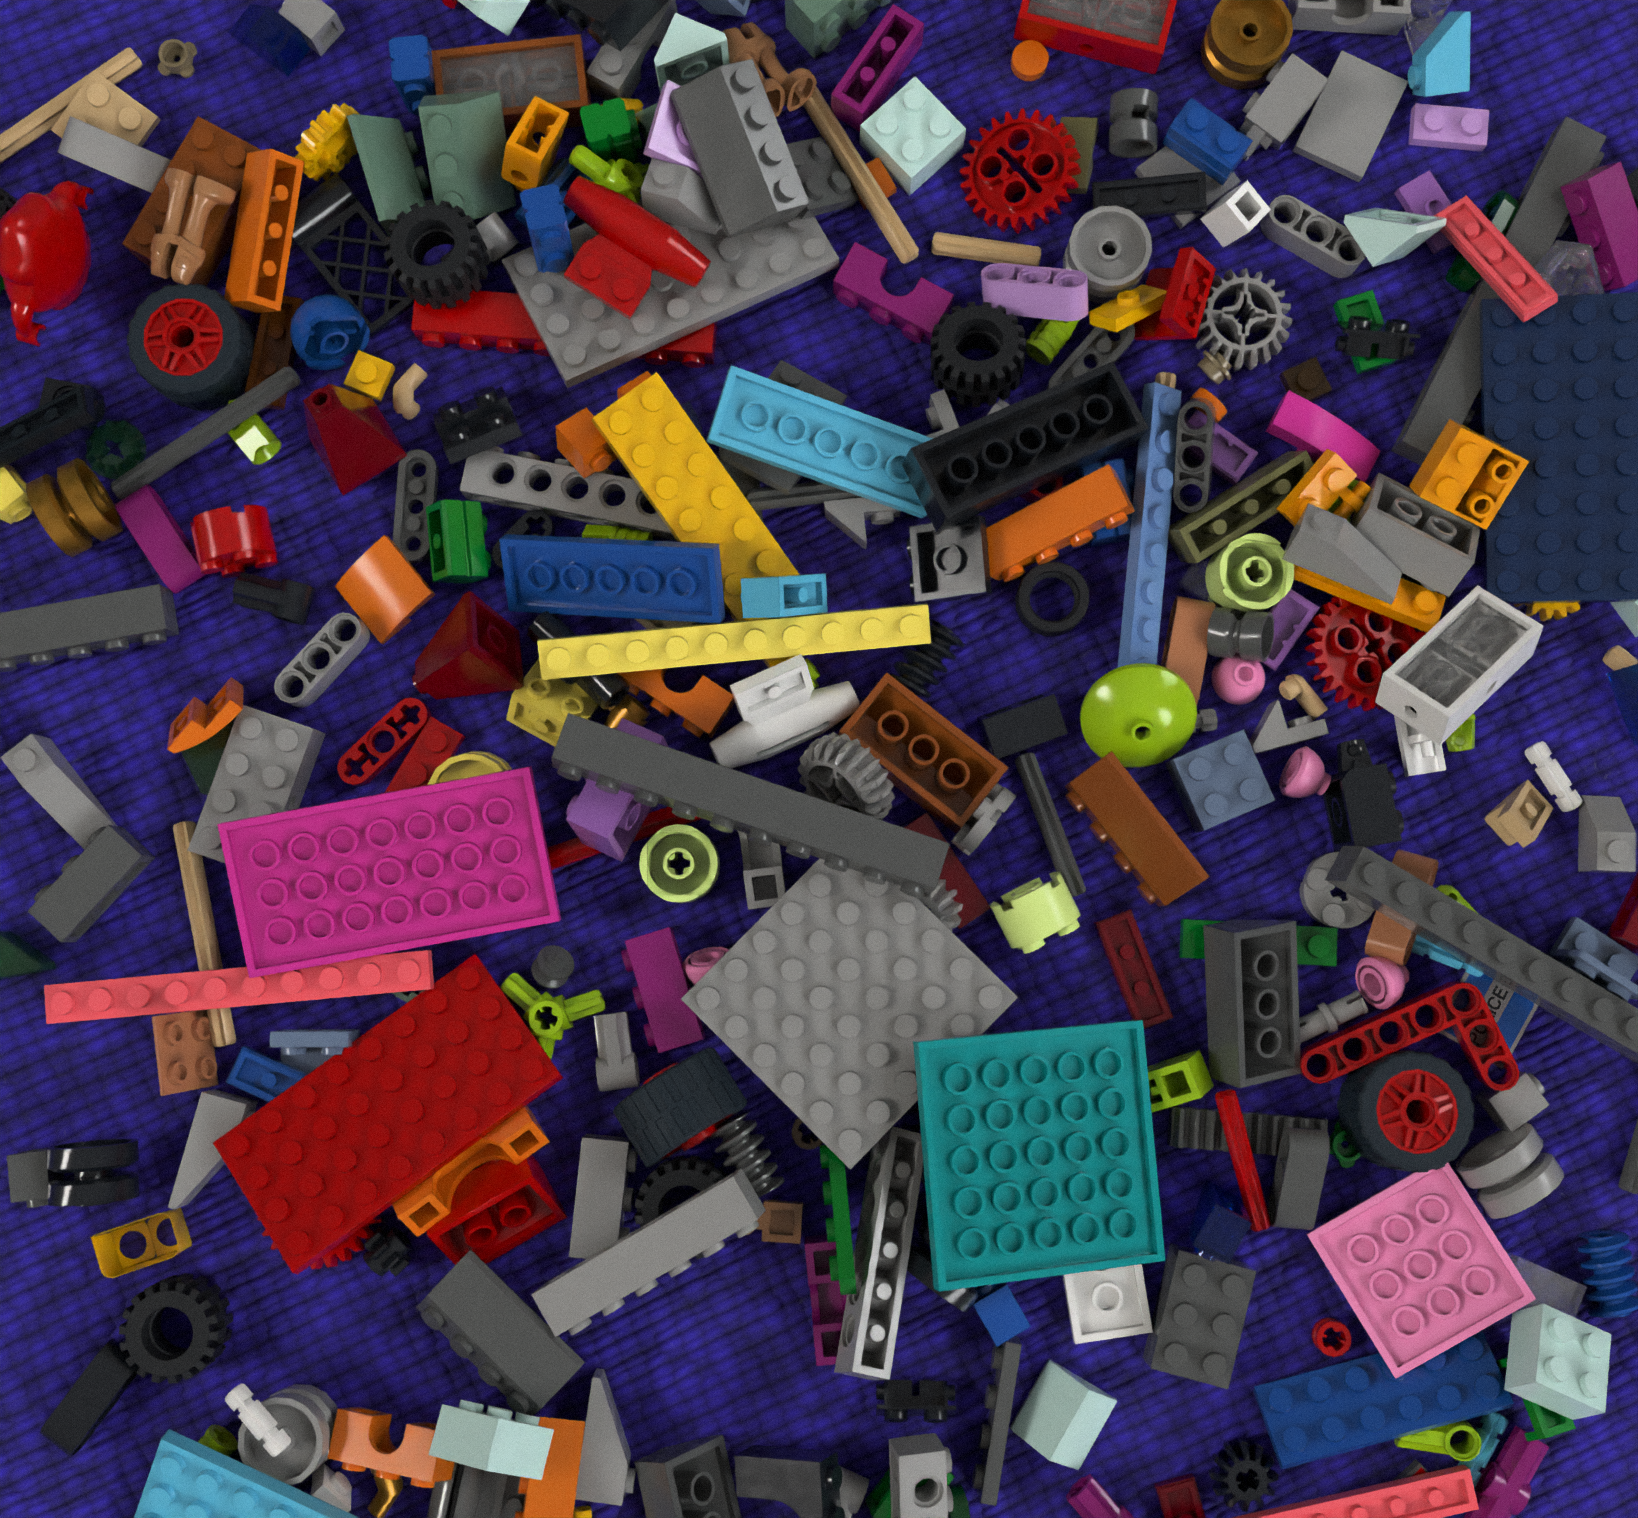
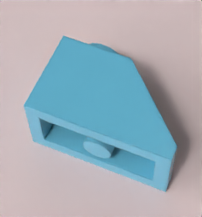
M1471 11L1449 12L1414 53L1412 65L1408 70V84L1412 89V95L1428 97L1470 91Z
M826 573L741 578L743 618H776L828 612Z

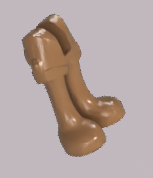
M753 21L743 24L741 30L732 27L722 31L725 33L728 42L730 64L753 59L775 117L780 115L784 105L791 112L801 107L812 96L817 84L813 73L809 69L797 68L788 74L775 55V42ZM759 67L763 68L769 78L765 79Z
M168 168L164 177L165 183L169 187L168 208L161 234H154L150 249L151 274L164 279L169 278L171 275L174 282L188 285L191 283L196 271L202 266L206 257V251L201 249L206 222L211 210L215 205L232 204L235 200L236 192L206 177L199 175L195 177L186 171ZM193 196L192 206L185 226V230L183 236H180L181 224L186 204L188 202L189 197Z

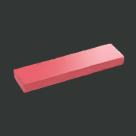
M1467 195L1434 215L1447 218L1445 227L1440 231L1523 323L1558 302V294Z

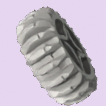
M1247 268L1240 271L1238 278L1232 269L1226 271L1224 279L1219 275L1214 276L1197 333V337H1202L1196 344L1197 349L1207 347L1209 349L1208 353L1212 356L1219 352L1225 360L1232 362L1234 372L1240 370L1243 362L1249 370L1254 369L1258 361L1263 365L1267 364L1271 359V354L1277 355L1282 349L1281 343H1285L1289 338V332L1285 329L1291 326L1292 318L1285 314L1290 311L1291 304L1280 303L1285 296V290L1277 292L1272 290L1275 285V279L1269 280L1267 284L1261 281L1262 271L1257 272L1253 278H1249ZM1236 295V299L1231 307L1213 310V306L1218 300ZM1252 300L1255 301L1262 309H1259L1256 306H1254ZM1238 311L1239 316L1243 317L1242 321L1246 320V324L1243 328L1242 324L1237 322L1239 318L1236 320L1234 318ZM1218 330L1225 332L1229 340L1224 338ZM1268 330L1266 338L1262 341L1245 345L1249 333Z
M833 732L829 735H824L820 739L817 738L799 758L801 764L797 769L802 775L799 782L806 787L804 794L879 820H883L888 815V811L892 808L891 802L895 798L891 791L894 784L886 778L889 771L880 766V758H875L870 753V747L863 748L858 739L851 741L847 734L844 733L839 736Z

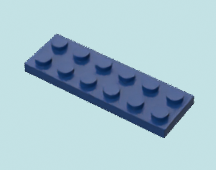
M506 534L499 539L509 611L531 613L548 611L550 614L719 624L726 618L719 544Z
M1483 1330L1396 1379L1380 1353L1255 1386L1253 1390L1281 1470L1508 1409L1514 1404L1509 1391L1504 1390L1505 1381Z

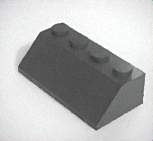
M753 59L719 66L672 91L670 94L727 239L791 222L810 204Z
M1229 920L1203 925L1210 1077L1226 1084L1243 1088L1301 1074L1296 921Z
M471 1249L416 1307L421 1312L424 1322L432 1329L439 1330L450 1340V1346L453 1351L462 1358H468L478 1368V1374L482 1380L490 1386H496L507 1397L508 1405L515 1412L532 1416L536 1414L585 1363L559 1336L555 1337L550 1327Z
M718 1434L664 1447L634 1461L646 1518H741L723 1435Z

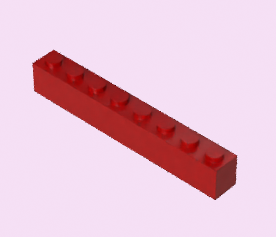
M472 290L469 293L471 299L465 303L460 299L456 301V307L448 308L446 303H444L441 309H433L429 302L424 307L414 299L411 330L417 339L422 341L423 345L441 348L444 347L445 343L459 344V347L473 351L481 350L482 346L496 347L498 351L504 353H518L519 349L533 350L537 355L550 356L517 293L480 290L475 292ZM718 321L637 358L645 359L647 363L653 365H665L668 361H677L691 368H702L705 364H714Z

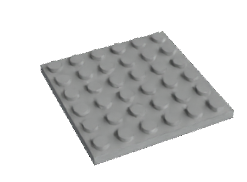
M819 858L681 1000L851 1170L918 1101L913 1041L982 1035L1018 997L917 897L901 892V886L887 881L884 885L869 882L862 878L863 873L849 868L846 872L831 869L824 865L825 860Z

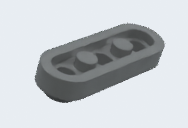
M1134 324L1117 332L1120 335V340L1112 341L1108 337V333L1111 331L1095 327L1052 375L1047 389L1112 361L1115 363L1130 347L1134 339ZM1088 358L1093 359L1096 367L1087 368L1083 361Z
M415 449L407 452V456L399 461L393 542L410 563L423 562L430 556L426 507L437 502L439 467L435 459L428 452ZM419 466H425V474L421 477H416L414 475L415 469ZM415 503H423V510L418 514H413L412 506ZM414 539L420 540V547L415 551H410L409 543Z

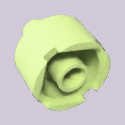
M1250 533L1235 539L1216 551L1209 560L1205 573V582L1210 602L1215 603L1217 607L1240 610L1244 616L1247 611H1264L1281 601L1290 591L1294 581V564L1282 559L1285 551L1280 546L1281 543L1266 534Z
M683 824L669 825L657 831L646 842L640 855V873L647 887L656 896L669 902L689 903L702 898L711 891L719 876L720 858L713 842L700 830ZM678 854H683V858L690 861V867L684 868L682 875H678V871L671 868V861H677Z
M1060 872L1049 873L1052 881L1042 883L1040 877L1005 893L1001 896L1004 902L1002 905L995 901L990 904L1011 948L1022 949L1024 954L1030 953L1045 945L1044 938L1056 932L1059 936H1063L1080 927L1077 919L1081 914Z

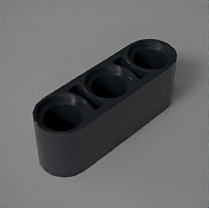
M115 1338L111 1339L98 1352L40 1430V1434L70 1457H73L85 1445L138 1375L136 1372L140 1367L136 1363L131 1367L125 1359L129 1358L130 1354L128 1350L121 1352L120 1342Z

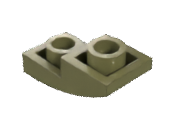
M1061 117L1060 123H1063L1068 131L1066 135L1071 134L1076 142L1073 148H1077L1081 158L1075 161V163L1079 164L1081 173L1072 176L1079 186L1077 189H1067V193L1087 194L1093 170L1092 155L1099 130L1098 118Z

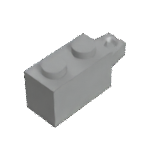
M1293 53L1285 63L1279 60L1266 77L1270 84L1262 95L1256 91L1242 110L1247 115L1239 131L1253 140L1243 158L1246 162L1259 145L1265 150L1271 146L1278 151L1326 87L1329 79Z

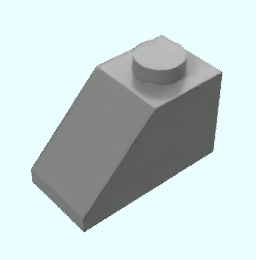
M652 158L641 187L643 208L665 222L716 235L720 219L704 180L689 167Z
M1580 795L1583 803L1579 806L1578 872H1636V831L1621 798Z

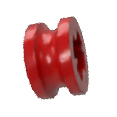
M1322 1318L1312 1328L1311 1337L1314 1345L1327 1356H1341L1351 1346L1352 1337L1350 1331L1335 1318ZM1328 1328L1335 1332H1340V1337H1335L1338 1343L1334 1346L1322 1341V1337L1327 1338L1324 1332Z

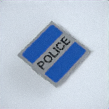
M1465 972L1460 982L1470 983L1476 986L1482 993L1511 1053H1513L1538 1005L1485 974L1481 977H1476ZM1462 988L1454 992L1452 1004L1457 1010L1463 1009L1469 1002V996ZM1476 1025L1470 1032L1471 1042L1476 1046L1485 1041L1487 1036L1486 1029L1483 1025ZM1451 1027L1439 1032L1459 1044ZM1496 1061L1492 1063L1497 1067L1504 1069V1065L1501 1061Z

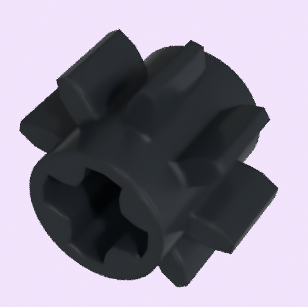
M379 1226L374 1231V1235L370 1239H366L364 1243L368 1250L363 1254V1259L370 1269L379 1276H384L389 1270L394 1276H397L410 1264L409 1261L412 1259L407 1253L413 1246L407 1236L396 1227H392L385 1232Z

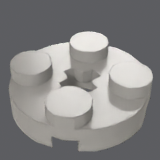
M996 783L951 842L969 856L992 830L1002 815L1001 813H1005L1016 798V795L1006 787Z
M1332 852L1317 857L1309 864L1304 874L1303 882L1300 884V899L1306 912L1317 922L1338 929L1355 927L1366 921L1375 909L1346 893L1347 898L1343 901L1339 896L1333 897L1330 890H1333L1335 886L1325 879L1339 852Z

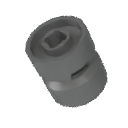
M1128 88L1111 95L1109 120L1113 124L1109 129V151L1111 154L1121 158L1134 159L1146 157L1156 152L1158 147V127L1154 122L1158 118L1159 97L1157 93L1144 88Z
M1215 608L1210 617L1207 632L1209 654L1214 657L1232 658L1235 653H1239L1243 660L1267 661L1274 640L1273 614L1263 611H1247L1243 616L1240 610Z

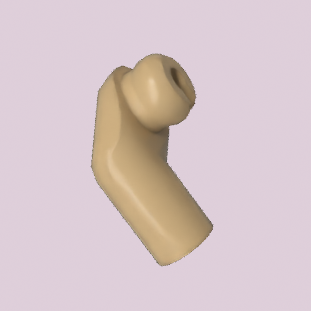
M413 363L393 387V408L397 414L401 413L407 420L413 419L420 412V405L414 401V391L428 377V374L416 363Z
M1288 675L1285 681L1280 683L1279 691L1281 695L1288 700L1295 698L1305 712L1311 716L1312 721L1328 710L1323 701L1301 675Z

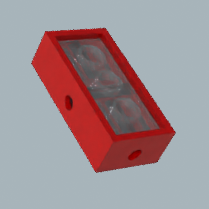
M1022 0L1013 39L1020 41L1034 40L1041 43L1044 47L1155 75L1164 53L1177 0Z

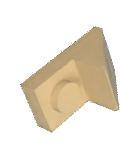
M1526 780L1486 815L1485 821L1505 844L1510 846L1518 842L1524 848L1536 840L1554 808L1532 783Z

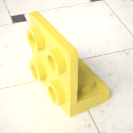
M538 659L524 677V686L518 690L515 689L512 693L506 720L556 747L568 713L589 720L599 705L577 683L569 685L560 678L541 680L540 662Z

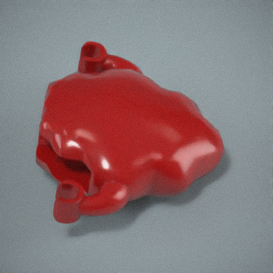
M63 181L54 186L52 191L45 195L38 192H29L18 199L12 208L0 219V274L3 277L4 287L11 302V318L16 328V338L18 341L40 347L41 343L38 342L37 335L39 330L45 331L46 326L32 322L34 312L40 313L50 309L54 311L63 310L82 293L91 267V243L78 207L88 210L85 200L87 194L93 195L94 193L91 187L80 185L74 181Z

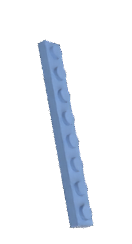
M1157 382L1144 384L1141 414L1149 429L1139 439L1133 497V508L1135 511L1132 512L1118 667L1135 663L1157 665L1175 469L1177 421L1182 393L1180 390Z

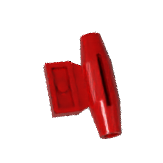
M578 176L565 195L563 203L598 235L582 244L564 273V278L629 320L650 289L652 270L696 288L711 264V261L679 231L623 194Z

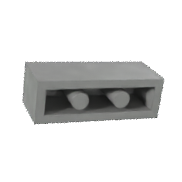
M588 1133L582 1137L569 1257L587 1259L630 1234V1228L623 1227L625 1211L631 1212L634 1188L628 1187L629 1172L636 1171L638 1153L635 1148H632V1143L628 1137Z

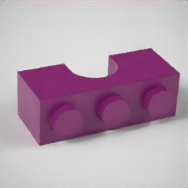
M855 242L833 280V293L836 294V298L850 308L858 306L868 311L869 316L879 324L888 326L890 323L901 329L902 334L913 342L921 343L923 341L931 345L933 328L935 324H940V317L943 314L949 313L954 294L922 277L914 290L904 296L889 294L881 284L887 273L888 259Z
M827 1234L806 1236L805 1254L812 1307L816 1366L836 1364L847 1295H841L839 1280L831 1281L829 1256L837 1255L836 1242L828 1243Z

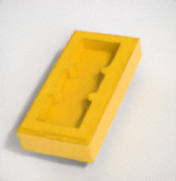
M1143 284L1132 290L1122 291L1117 294L1116 298L1089 311V322L1095 327L1117 333L1161 310L1167 291Z

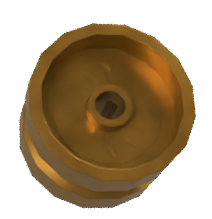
M1221 0L1211 16L1200 47L1202 63L1213 79L1223 86L1237 90L1254 88L1267 81L1266 77L1285 54L1293 33L1292 16L1284 1Z
M79 458L58 467L57 479L49 474H45L26 484L29 502L41 525L54 543L71 557L91 548L92 536L105 541L123 531L119 513L105 487L89 466Z

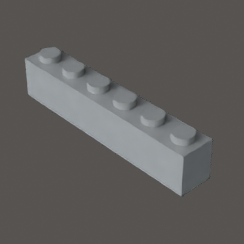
M740 1168L544 1283L531 1295L554 1336L556 1337L567 1330L572 1336L592 1323L590 1319L592 1315L602 1311L603 1315L607 1316L625 1304L623 1297L634 1291L637 1297L656 1287L658 1285L656 1278L668 1272L672 1278L692 1265L689 1260L701 1252L705 1258L716 1253L725 1246L723 1239L736 1233L738 1238H741L759 1227L757 1220L766 1209L744 1171Z

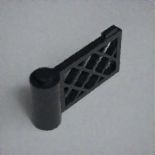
M334 173L298 201L291 247L296 243L299 245L340 297L355 306L356 304L350 297L359 298L358 307L356 306V308L363 316L370 330V335L373 337L414 305V298L411 299L409 296H392L394 275L391 270L369 266L371 247L386 249L384 247V239L387 236L341 177ZM359 215L367 224L366 240L346 237L347 224ZM340 230L339 236H334ZM373 232L380 241L372 240ZM325 241L338 243L336 262L320 260L313 250ZM345 244L365 246L363 265L343 263ZM327 268L335 269L334 277ZM342 270L362 272L360 291L344 290L340 286ZM368 273L388 275L386 295L366 292ZM365 299L385 301L384 314L371 324L363 314ZM391 302L398 303L391 308Z

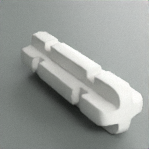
M1541 741L1531 745L1525 750V755L1531 765L1536 764L1537 768H1535V771L1549 793L1556 795L1555 802L1561 811L1569 812L1579 807L1583 803L1582 798L1576 789L1571 790V781L1556 758L1551 759L1550 755L1552 752L1547 744Z
M242 1383L236 1386L227 1394L225 1402L233 1411L238 1410L240 1412L238 1415L239 1419L258 1441L264 1440L265 1444L263 1447L272 1457L278 1456L289 1446L291 1438L283 1429L279 1431L276 1428L278 1425L277 1421L258 1399L256 1401L252 1400L251 1397L254 1394L245 1384Z

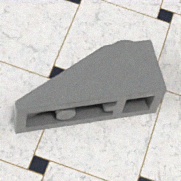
M1309 503L1291 532L1282 558L1285 561L1389 604H1392L1395 599L1402 571L1345 518Z
M30 734L0 757L21 786L84 850L90 845L88 839L96 830L108 825L117 826L50 738Z
M216 1089L201 1092L168 1208L176 1210L189 1204L225 1164L213 1142L255 1113L257 1100Z
M596 1368L591 1382L575 1499L622 1506L626 1493L633 1494L636 1468H630L631 1452L605 1370Z

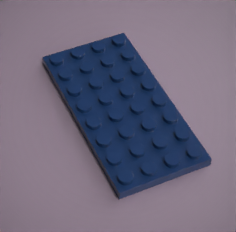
M1638 292L1558 296L1557 303L1524 323L1501 298L1482 299L1479 303L1482 435L1529 461L1487 530L1483 529L1484 590L1507 604L1638 601Z

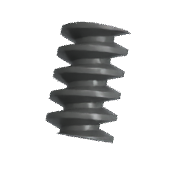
M748 1111L716 1127L718 1131L711 1135L709 1139L722 1138L723 1141L715 1149L716 1153H729L722 1166H735L736 1171L742 1168L757 1196L761 1197L782 1185L785 1180L783 1176L770 1177L778 1166L776 1162L764 1163L771 1154L769 1148L757 1149V1146L764 1140L762 1134L750 1135V1132L757 1126L756 1120L743 1121V1118L750 1112Z

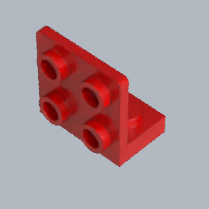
M1193 247L1179 249L1174 267L1150 270L1146 285L1166 290L1167 293L1161 310L1134 323V339L1136 341L1196 339L1216 268Z

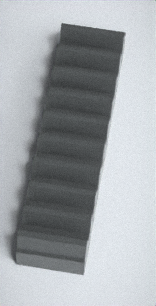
M1184 1106L1169 1107L1167 1139L1169 1146L1229 1152L1218 1109ZM1241 1111L1252 1153L1278 1155L1284 1127L1328 1129V1119Z

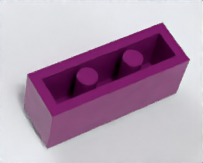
M893 4L831 93V110L837 118L860 132V125L878 110L922 46L923 22Z
M1621 161L1594 168L1561 186L1566 207L1574 225L1578 242L1582 248L1596 292L1626 287L1638 280V210Z
M667 927L626 940L627 949L621 950L627 972L634 971L638 986L633 987L632 990L638 1009L645 1008L649 1023L643 1026L649 1046H656L658 1053L703 1040L705 1033L700 1018L681 1000L691 987L682 969L683 961L673 928Z

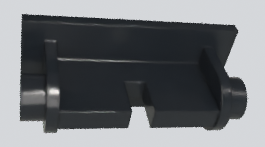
M1350 316L1348 321H1336V325L1344 334L1343 336H1337L1335 351H1340L1343 356L1370 357L1372 343H1378L1377 358L1404 360L1406 356L1412 357L1414 353L1415 343L1410 341V338H1420L1421 334L1410 326V322L1406 320L1387 319L1386 324L1372 323V319L1368 317Z
M884 1380V1383H876V1400H884V1405L877 1404L876 1416H884V1421L901 1423L907 1422L908 1416H924V1422L945 1423L947 1422V1417H954L956 1406H948V1401H955V1385L947 1384V1380H919V1396L912 1395V1380Z

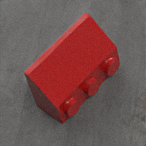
M531 1155L518 1165L506 1160H492L469 1172L458 1184L453 1194L451 1213L426 1232L432 1242L454 1265L470 1249L487 1264L565 1219L567 1215L540 1164Z

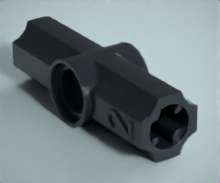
M548 611L538 615L535 621L528 627L527 636L535 644H537L538 639L577 636L555 614H550ZM616 673L560 678L569 685L577 683L603 710L608 709L609 711L620 704L623 698L628 695L630 688Z

